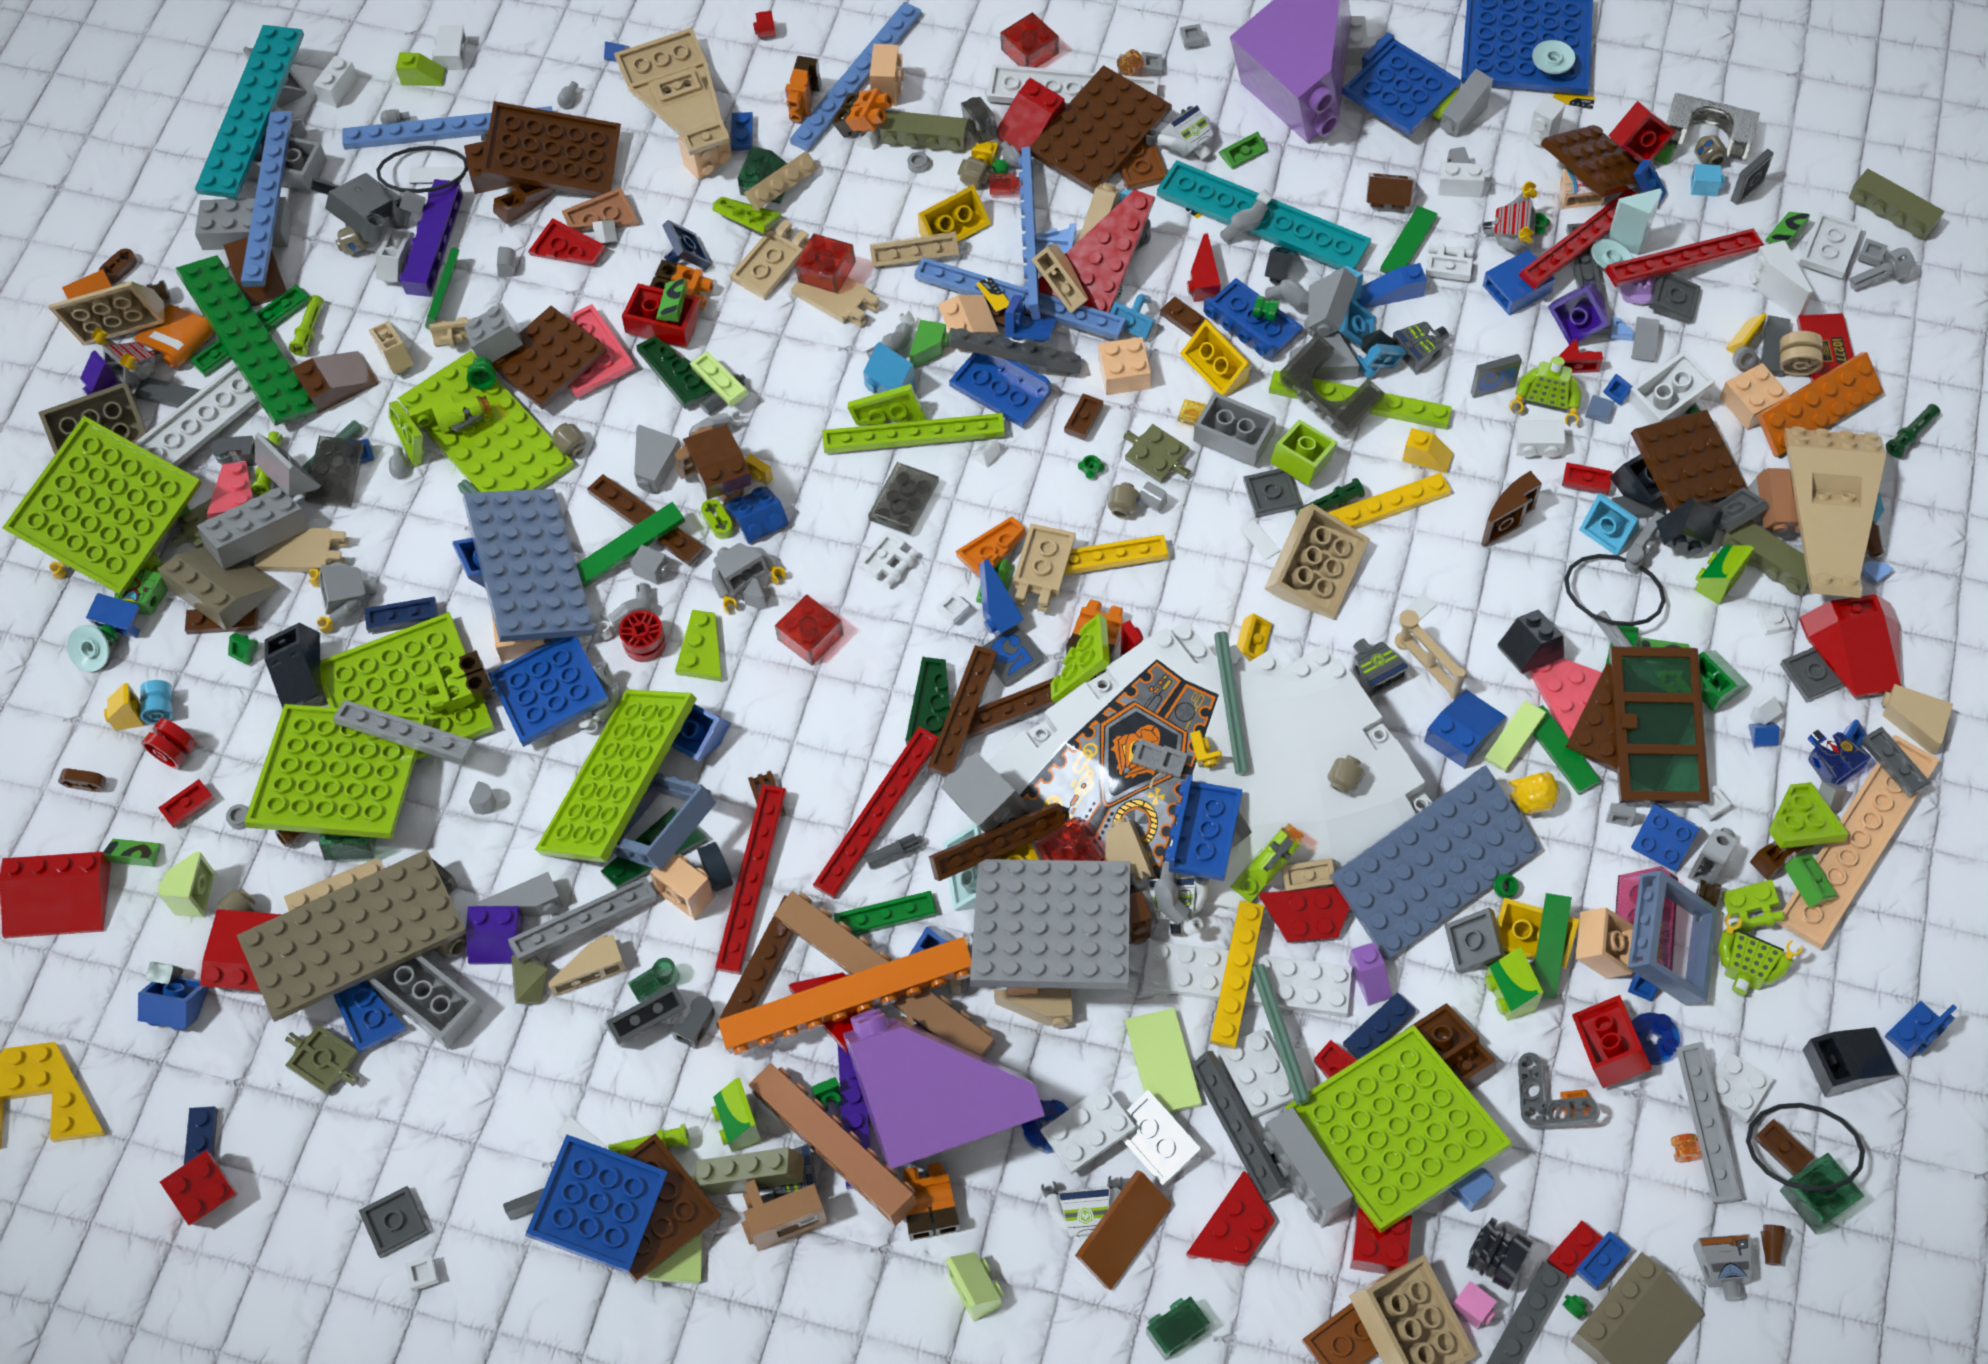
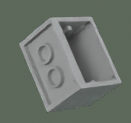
M977 752L967 756L961 766L955 772L950 773L940 786L983 832L1033 812L1016 790Z

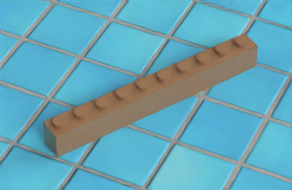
M791 891L773 914L777 921L850 975L892 961V958L880 950L877 953L870 948L872 944L864 937L856 938L851 934L852 929L845 923L840 921L837 924L830 919L832 914L823 907L817 909L811 905L813 901L802 892L798 895ZM931 987L921 989L922 992L912 997H907V994L898 997L897 1001L891 1004L907 1017L912 1016L913 1021L927 1032L983 1057H986L996 1044L992 1038L994 1034L983 1025L980 1028L972 1023L973 1018L963 1010L959 1013L951 1008L953 1003L942 995L939 998L931 993Z

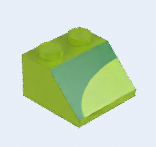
M1751 545L1723 546L1719 553L1714 552L1707 562L1709 564L1707 569L1702 567L1695 578L1698 581L1695 591L1720 604L1743 574L1754 547Z
M1522 947L1516 948L1489 966L1484 978L1487 989L1490 992L1493 991L1496 997L1497 1010L1500 1014H1504L1507 1021L1536 1011L1543 995V990Z
M740 1077L736 1078L713 1096L716 1106L711 1107L715 1121H721L723 1129L719 1130L723 1145L729 1144L731 1152L761 1142Z

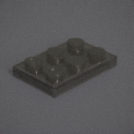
M319 435L310 475L321 487L317 490L306 492L305 501L307 503L351 509L365 443L358 440Z
M897 462L870 510L868 519L911 535L939 483V476Z

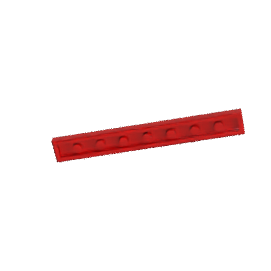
M1632 189L1623 192L1520 272L1519 277L1536 290L1589 249L1596 241L1607 235L1610 231L1618 200L1636 195V193Z
M1754 228L1609 264L1606 266L1605 272L1614 287L1755 252L1764 244Z
M919 726L813 883L815 889L833 899L836 898L933 753L939 738L938 736Z
M762 784L715 966L716 971L741 975L787 794L786 788Z

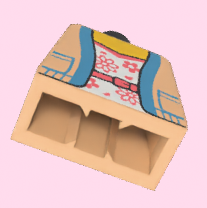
M1567 167L1563 169L1560 180L1562 209L1603 205L1605 197L1597 194Z

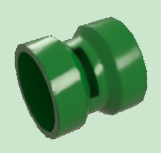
M1258 295L1252 317H1264L1267 321L1275 322L1280 300L1273 299L1270 301L1266 300L1264 296Z

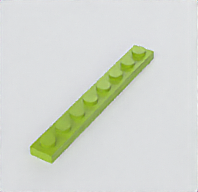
M1276 370L1273 372L1269 386L1270 394L1447 430L1452 406Z
M1003 413L826 429L822 430L824 454L1005 437Z

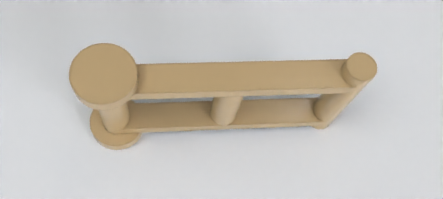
M1403 611L1399 617L1402 631L1395 636V646L1400 650H1409L1449 692L1450 697L1455 700L1460 696L1466 674L1465 669L1460 668L1419 626V616L1415 611ZM1411 633H1412V634L1424 645V647L1428 650V655H1427V654L1423 651V649L1414 641V638H1413V636L1411 635ZM1436 659L1454 677L1453 681L1436 664Z

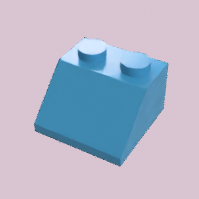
M879 341L863 371L865 387L871 392L881 393L912 384L914 391H916L913 364Z

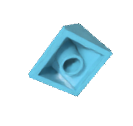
M1602 493L1597 495L1579 528L1581 532L1614 555H1619L1640 529L1637 517Z

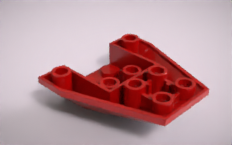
M1877 594L1861 596V598L1851 597L1831 600L1800 616L1799 621L1807 640L1854 698L1882 694L1886 691L1890 692L1894 684L1902 686L1899 622L1890 602Z

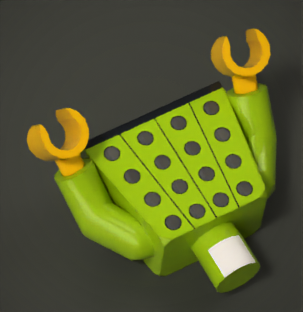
M1555 356L1551 358L1550 363L1542 361L1537 368H1532L1521 377L1515 392L1517 396L1510 401L1509 407L1511 410L1514 403H1519L1521 406L1518 413L1522 412L1524 407L1523 397H1525V402L1567 411L1569 407L1570 412L1565 416V423L1568 424V417L1573 415L1576 417V425L1580 419L1577 409L1580 408L1582 390L1577 379L1572 376V369L1564 366L1565 361L1563 358Z
M1726 915L1724 922L1727 928L1722 932L1718 953L1721 964L1725 967V976L1735 980L1732 991L1744 996L1747 994L1749 987L1759 990L1763 984L1771 985L1784 977L1794 961L1793 956L1801 953L1802 945L1798 952H1792L1789 946L1793 940H1790L1786 945V954H1782L1783 948L1738 930L1742 923L1740 917H1738L1735 925H1729L1728 921L1731 915Z

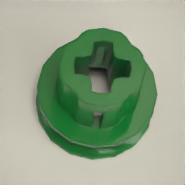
M478 357L467 369V382L471 387L478 390H487L494 386L496 383V370L491 360L486 357Z

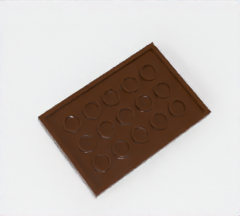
M1103 65L1030 146L1031 156L1094 193L1096 187L1110 181L1146 140V135H1150V131L1162 122L1172 110V104Z
M494 101L481 176L600 196L611 191L621 124Z

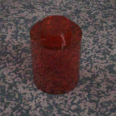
M989 173L990 195H1016V190H1020L1019 177H1015V173Z

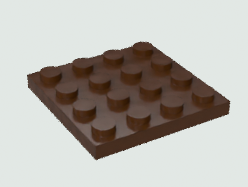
M1591 125L1545 137L1541 143L1542 147L1601 197L1639 187L1633 174L1640 163L1603 133V129L1599 126Z
M550 305L520 332L523 345L492 363L496 374L543 410L608 351L602 343Z
M1708 410L1635 428L1630 433L1670 512L1691 498L1712 503L1727 498L1741 488L1748 489Z
M1606 663L1565 747L1617 773L1610 665ZM1623 671L1624 692L1667 693ZM1625 703V714H1637L1638 727L1636 730H1627V744L1679 745L1693 715V705ZM1628 755L1630 780L1656 791L1673 756Z
M656 1133L625 1155L668 1171L628 1273L635 1283L721 1218V1213Z

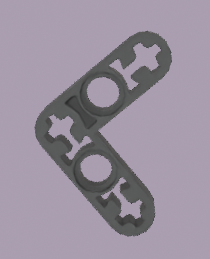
M1531 1052L1525 1053L1518 1060L1521 1117L1528 1127L1543 1129L1590 1124L1599 1118L1600 1108L1590 1097L1547 1101L1545 1070L1542 1060L1537 1054ZM1532 1060L1536 1064L1532 1068L1533 1075L1535 1076V1078L1531 1077L1530 1071L1527 1067H1525L1530 1064V1061ZM1530 1085H1538L1539 1092L1536 1096L1529 1097L1526 1095V1089ZM1585 1105H1589L1593 1109L1588 1112L1587 1116L1581 1111L1585 1110ZM1572 1106H1574L1577 1112H1573ZM1558 1107L1567 1108V1115L1563 1119L1554 1118V1111ZM1536 1110L1540 1115L1536 1116V1121H1532L1528 1116L1533 1115V1111ZM1543 1114H1548L1549 1120Z

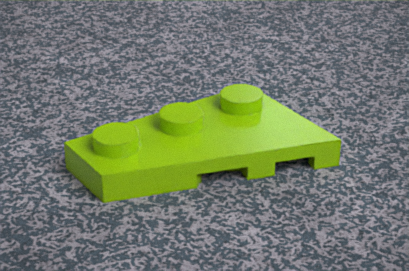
M398 400L389 402L388 418L412 466L421 465L422 455L424 454L422 433Z

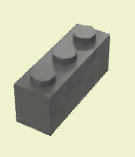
M673 985L607 1020L604 1024L615 1045L618 1046L685 1010L687 1006L676 985Z

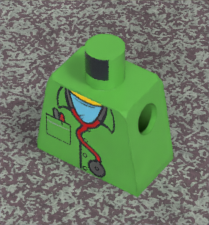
M140 570L121 597L115 593L114 598L137 604L140 607L139 614L152 615L168 589L165 587L159 572Z

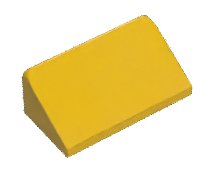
M1762 313L1748 319L1728 344L1726 350L1734 354L1742 346L1749 347L1763 328L1767 314Z
M1255 613L1244 618L1236 645L1249 662L1265 653L1273 624Z

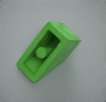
M920 319L909 354L910 363L913 364L914 369L941 356L944 347H948L949 334L947 333L946 324Z

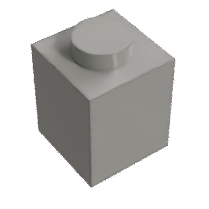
M644 545L640 546L630 562L634 575L657 585L662 577L665 578L669 572L666 554Z

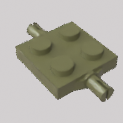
M1154 424L1139 437L1130 430H1127V433L1125 432L1123 438L1133 444V447L1125 455V460L1161 484L1174 472H1177L1184 478L1190 475L1191 470L1181 465L1182 459L1189 452V447Z
M211 499L178 518L183 533L171 539L176 548L187 541L192 543L196 549L204 546L197 525L207 520V511Z
M319 1024L304 1039H301L293 1032L288 1034L290 1037L286 1036L285 1041L296 1048L293 1056L285 1066L327 1095L341 1079L351 1086L356 1085L354 1081L358 1083L359 1077L350 1072L349 1068L360 1053Z

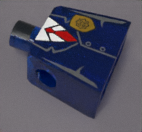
M1816 730L1807 738L1815 747L1808 761L1824 782L1837 785L1842 784L1865 768L1871 758L1868 752L1841 732H1837L1827 739L1819 730Z

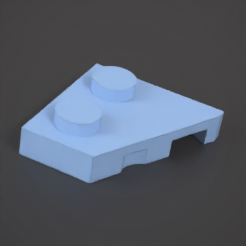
M1076 223L1069 224V228L1058 231L1055 228L1045 233L1036 234L1037 254L1047 246L1055 243L1066 254L1074 246Z

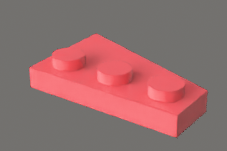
M246 461L222 464L207 511V519L214 518L252 499Z

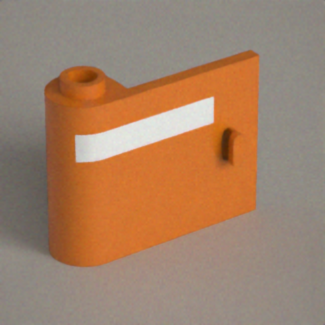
M169 304L164 308L165 323L142 329L133 340L161 352L164 356V362L171 368H180L215 332L206 318Z

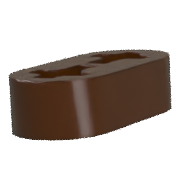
M120 249L102 264L99 270L103 269L110 283L114 284L136 266L137 259L131 249Z
M64 768L60 773L58 783L71 789L102 792L107 779L96 772Z

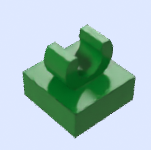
M235 632L229 636L228 656L248 665L253 661L254 652L258 650V641H252L248 639L249 636H242Z
M836 1077L811 1086L812 1099L820 1101L826 1108L825 1112H828L827 1103L832 1100L836 1102L838 1107L841 1106L840 1086Z

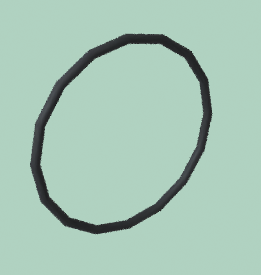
M419 146L407 148L386 157L381 161L376 172L377 179L387 188L399 192L424 193L454 185L464 178L468 171L466 158L458 151L440 146ZM420 150H439L455 154L463 160L465 167L461 175L452 181L436 187L422 189L400 188L388 184L381 178L380 172L384 164L394 157Z
M1595 554L1581 557L1569 566L1564 577L1566 593L1576 607L1590 617L1610 625L1632 627L1649 623L1661 614L1666 602L1661 583L1651 571L1641 565L1638 569L1650 576L1659 588L1661 598L1658 610L1647 619L1633 622L1613 621L1596 615L1581 605L1570 590L1569 577L1573 568L1583 561L1597 558L1627 561L1626 558L1618 555Z
M1805 1103L1778 1104L1761 1111L1748 1127L1746 1144L1752 1160L1766 1175L1788 1187L1810 1192L1834 1190L1851 1183L1863 1169L1865 1149L1859 1134L1842 1117L1825 1108ZM1804 1108L1822 1112L1840 1122L1854 1136L1860 1151L1858 1166L1848 1178L1833 1185L1807 1186L1787 1181L1769 1171L1756 1157L1751 1142L1754 1126L1764 1115L1779 1109Z

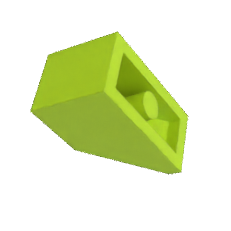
M399 52L396 71L401 85L442 86L445 75V68L421 53Z

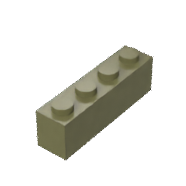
M891 110L885 111L886 119L880 126L882 144L959 152L965 151L968 137V118Z
M1869 168L1855 182L1849 195V199L1855 203L1860 204L1924 241L1939 225L1945 212Z
M1750 520L1731 532L1725 533L1720 545L1722 547L1729 545H1751L1754 547L1747 563L1749 566L1755 567L1768 578L1779 582L1790 592L1796 593L1801 597L1809 588L1804 554Z
M786 1147L696 1160L694 1181L703 1192L709 1195L745 1191L747 1189L744 1183L755 1180L758 1189L803 1183L804 1156Z

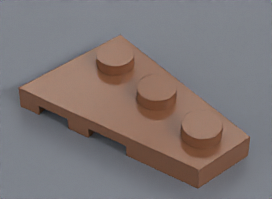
M621 187L562 210V216L567 226L577 231L593 230L592 222L614 220L615 228L639 225Z

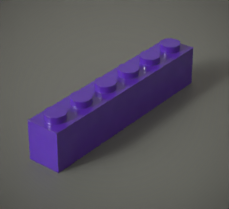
M434 179L432 187H436L448 183L450 181ZM459 182L437 191L428 192V200L423 206L421 221L417 223L416 236L411 241L410 254L406 256L404 272L400 274V284L407 295L431 297L464 196Z

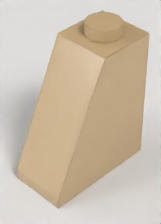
M1103 183L1095 188L1079 240L1119 204L1122 190L1116 189V185Z
M1894 684L1890 692L1886 691L1883 696L1881 705L1885 707L1882 716L1927 752L1935 755L1942 745L1953 703Z
M1122 818L1112 822L1113 827L1106 830L1105 861H1130V887L1133 886L1132 874H1134L1137 880L1143 878L1142 871L1146 872L1147 880L1156 877L1134 820L1126 821V818Z

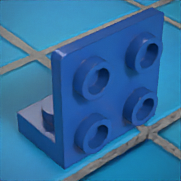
M1013 295L1005 311V337L1016 341L1023 339H1032L1035 342L1049 341L1057 324V319L1041 317V319L1032 320L1030 316H1025L1026 307L1022 303V295Z
M1653 804L1631 845V849L1676 871L1701 826L1658 804Z
M1920 1000L1884 1037L1906 1057L1910 1058L1915 1052L1920 1055L1955 1019L1952 1013L1957 1007L1952 1004L1939 1017Z

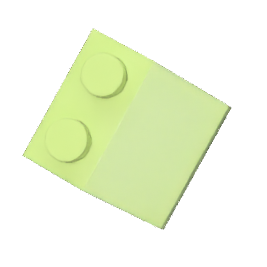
M195 851L165 872L163 881L158 886L159 896L174 915L204 917L215 871L200 851Z
M976 1252L946 1259L948 1276L972 1321L1002 1306L1000 1297L1004 1296L997 1281L992 1283L988 1273L991 1271L984 1257L979 1259Z

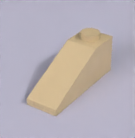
M1057 243L1047 246L1031 259L1070 313L1074 312L1088 300L1070 261Z
M389 321L368 330L393 374L404 373L409 367L414 365L404 342Z
M614 935L600 936L594 942L589 943L548 982L554 997L626 970Z
M1038 988V994L1007 997L1006 989L994 990V1000L998 1006L1046 1026L1065 1028L1068 1025H1073L1071 988Z

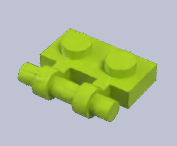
M1772 879L1722 892L1727 912L1731 915L1730 919L1739 916L1742 923L1738 930L1749 932L1752 931V928L1766 924L1769 927L1775 925V922L1785 920L1782 910L1771 912L1770 909L1780 906ZM1763 910L1764 915L1748 918L1747 914Z

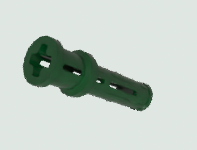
M1929 404L1907 427L1901 428L1894 439H1890L1886 443L1887 452L1893 457L1901 458L1905 454L1906 449L1917 442V436L1940 415V408L1935 404Z
M1354 478L1351 483L1342 487H1335L1332 493L1300 508H1296V516L1300 509L1312 503L1324 511L1337 505L1345 506L1348 501L1356 497H1364V488L1358 478Z

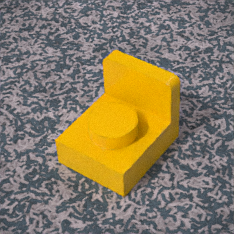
M978 139L976 146L972 148L971 155L986 162L988 167H991L997 155L998 143Z
M752 454L745 458L751 477L754 480L762 481L766 485L773 480L772 470L769 465Z
M1200 730L1190 733L1198 767L1212 768L1219 765L1220 761H1223L1221 750L1206 754V752L1210 751L1207 737L1202 738Z

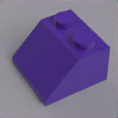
M1593 280L1554 300L1548 306L1569 345L1575 339L1578 342L1610 325L1604 300Z
M468 906L465 930L467 932L466 943L469 965L512 964L511 956L514 953L509 946L508 939L521 934L523 931L524 917L518 906Z

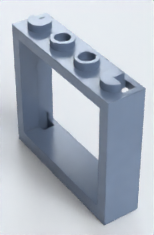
M662 773L655 774L647 788V792L638 804L636 812L631 817L623 835L617 842L612 855L661 871L717 803L711 797V791L705 789L702 784L696 785L689 780L682 781L674 776L667 777ZM660 793L687 801L650 846L624 838Z
M1662 870L1640 874L1628 968L1684 1005L1707 1002L1718 909ZM1665 897L1693 915L1685 980L1657 962Z

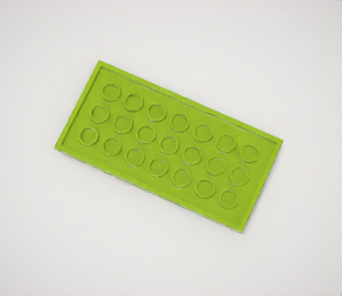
M471 350L397 398L401 406L407 411V409L447 394L451 395L454 404L461 400L477 397L485 419L459 432L451 430L441 433L437 421L421 428L479 492L543 489L575 467L573 461L557 449L552 442V438L497 378L494 386L487 390H478L468 384L467 369L478 358Z
M626 689L535 850L539 854L606 863L620 837L623 835L631 817L636 812L638 804L647 792L648 786L658 772L663 759L669 752L688 714L692 711L697 698L692 693Z

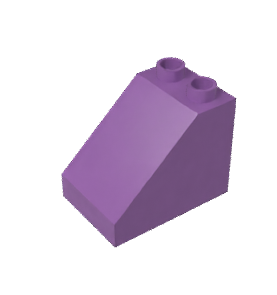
M1272 0L1230 36L1241 84L1307 144L1318 134L1323 137L1331 133L1339 121L1352 19L1349 0Z
M880 1008L851 1017L850 1020L854 1030L843 1033L881 1154L890 1169L1045 1116L1035 1084L1020 1072L897 1018H886L885 1013H882Z

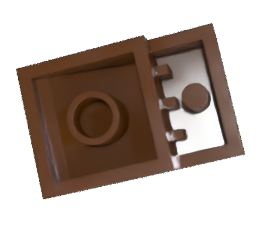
M247 237L223 246L236 284L251 307L275 300L287 290L272 248L265 286L243 287L241 277L248 242Z
M1531 470L1514 481L1497 499L1486 523L1481 542L1483 547L1521 527L1525 514L1535 509L1542 483Z
M1447 1003L1413 1024L1468 1090L1497 1072L1496 1060L1480 1044L1479 1036Z

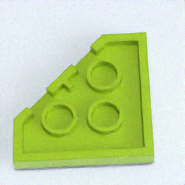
M1100 612L1082 626L1078 633L1081 638L1076 648L1071 647L1062 662L1065 667L1060 677L1055 676L1051 682V700L1055 703L1083 683L1089 682L1091 678L1104 671L1110 664L1107 620Z
M1812 782L1789 785L1768 830L1780 849L1846 841L1849 835Z

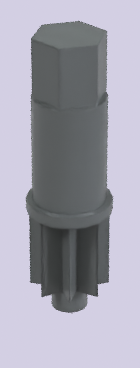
M738 374L734 375L743 386L746 385L744 383L746 377L743 374L740 376ZM714 392L700 405L702 410L709 415L725 401Z
M913 833L864 857L871 869L920 848L919 843L923 842L921 835L915 836Z

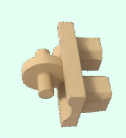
M460 317L456 321L437 320L435 324H430L429 328L434 346L449 344L450 348H454L456 343L469 342L464 325L470 319Z

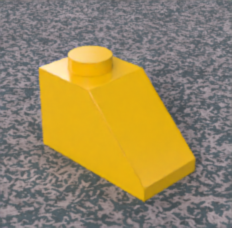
M1411 428L1402 461L1447 473L1453 452L1435 434Z
M123 683L107 698V708L104 709V717L106 722L110 723L115 731L144 726V721L140 718L141 701L129 683Z

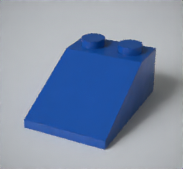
M1466 689L1441 711L1427 728L1424 742L1465 769L1507 716Z

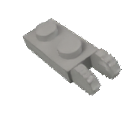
M1656 512L1627 552V561L1624 565L1628 572H1634L1640 568L1643 555L1650 553L1656 538H1661L1656 521L1665 515Z

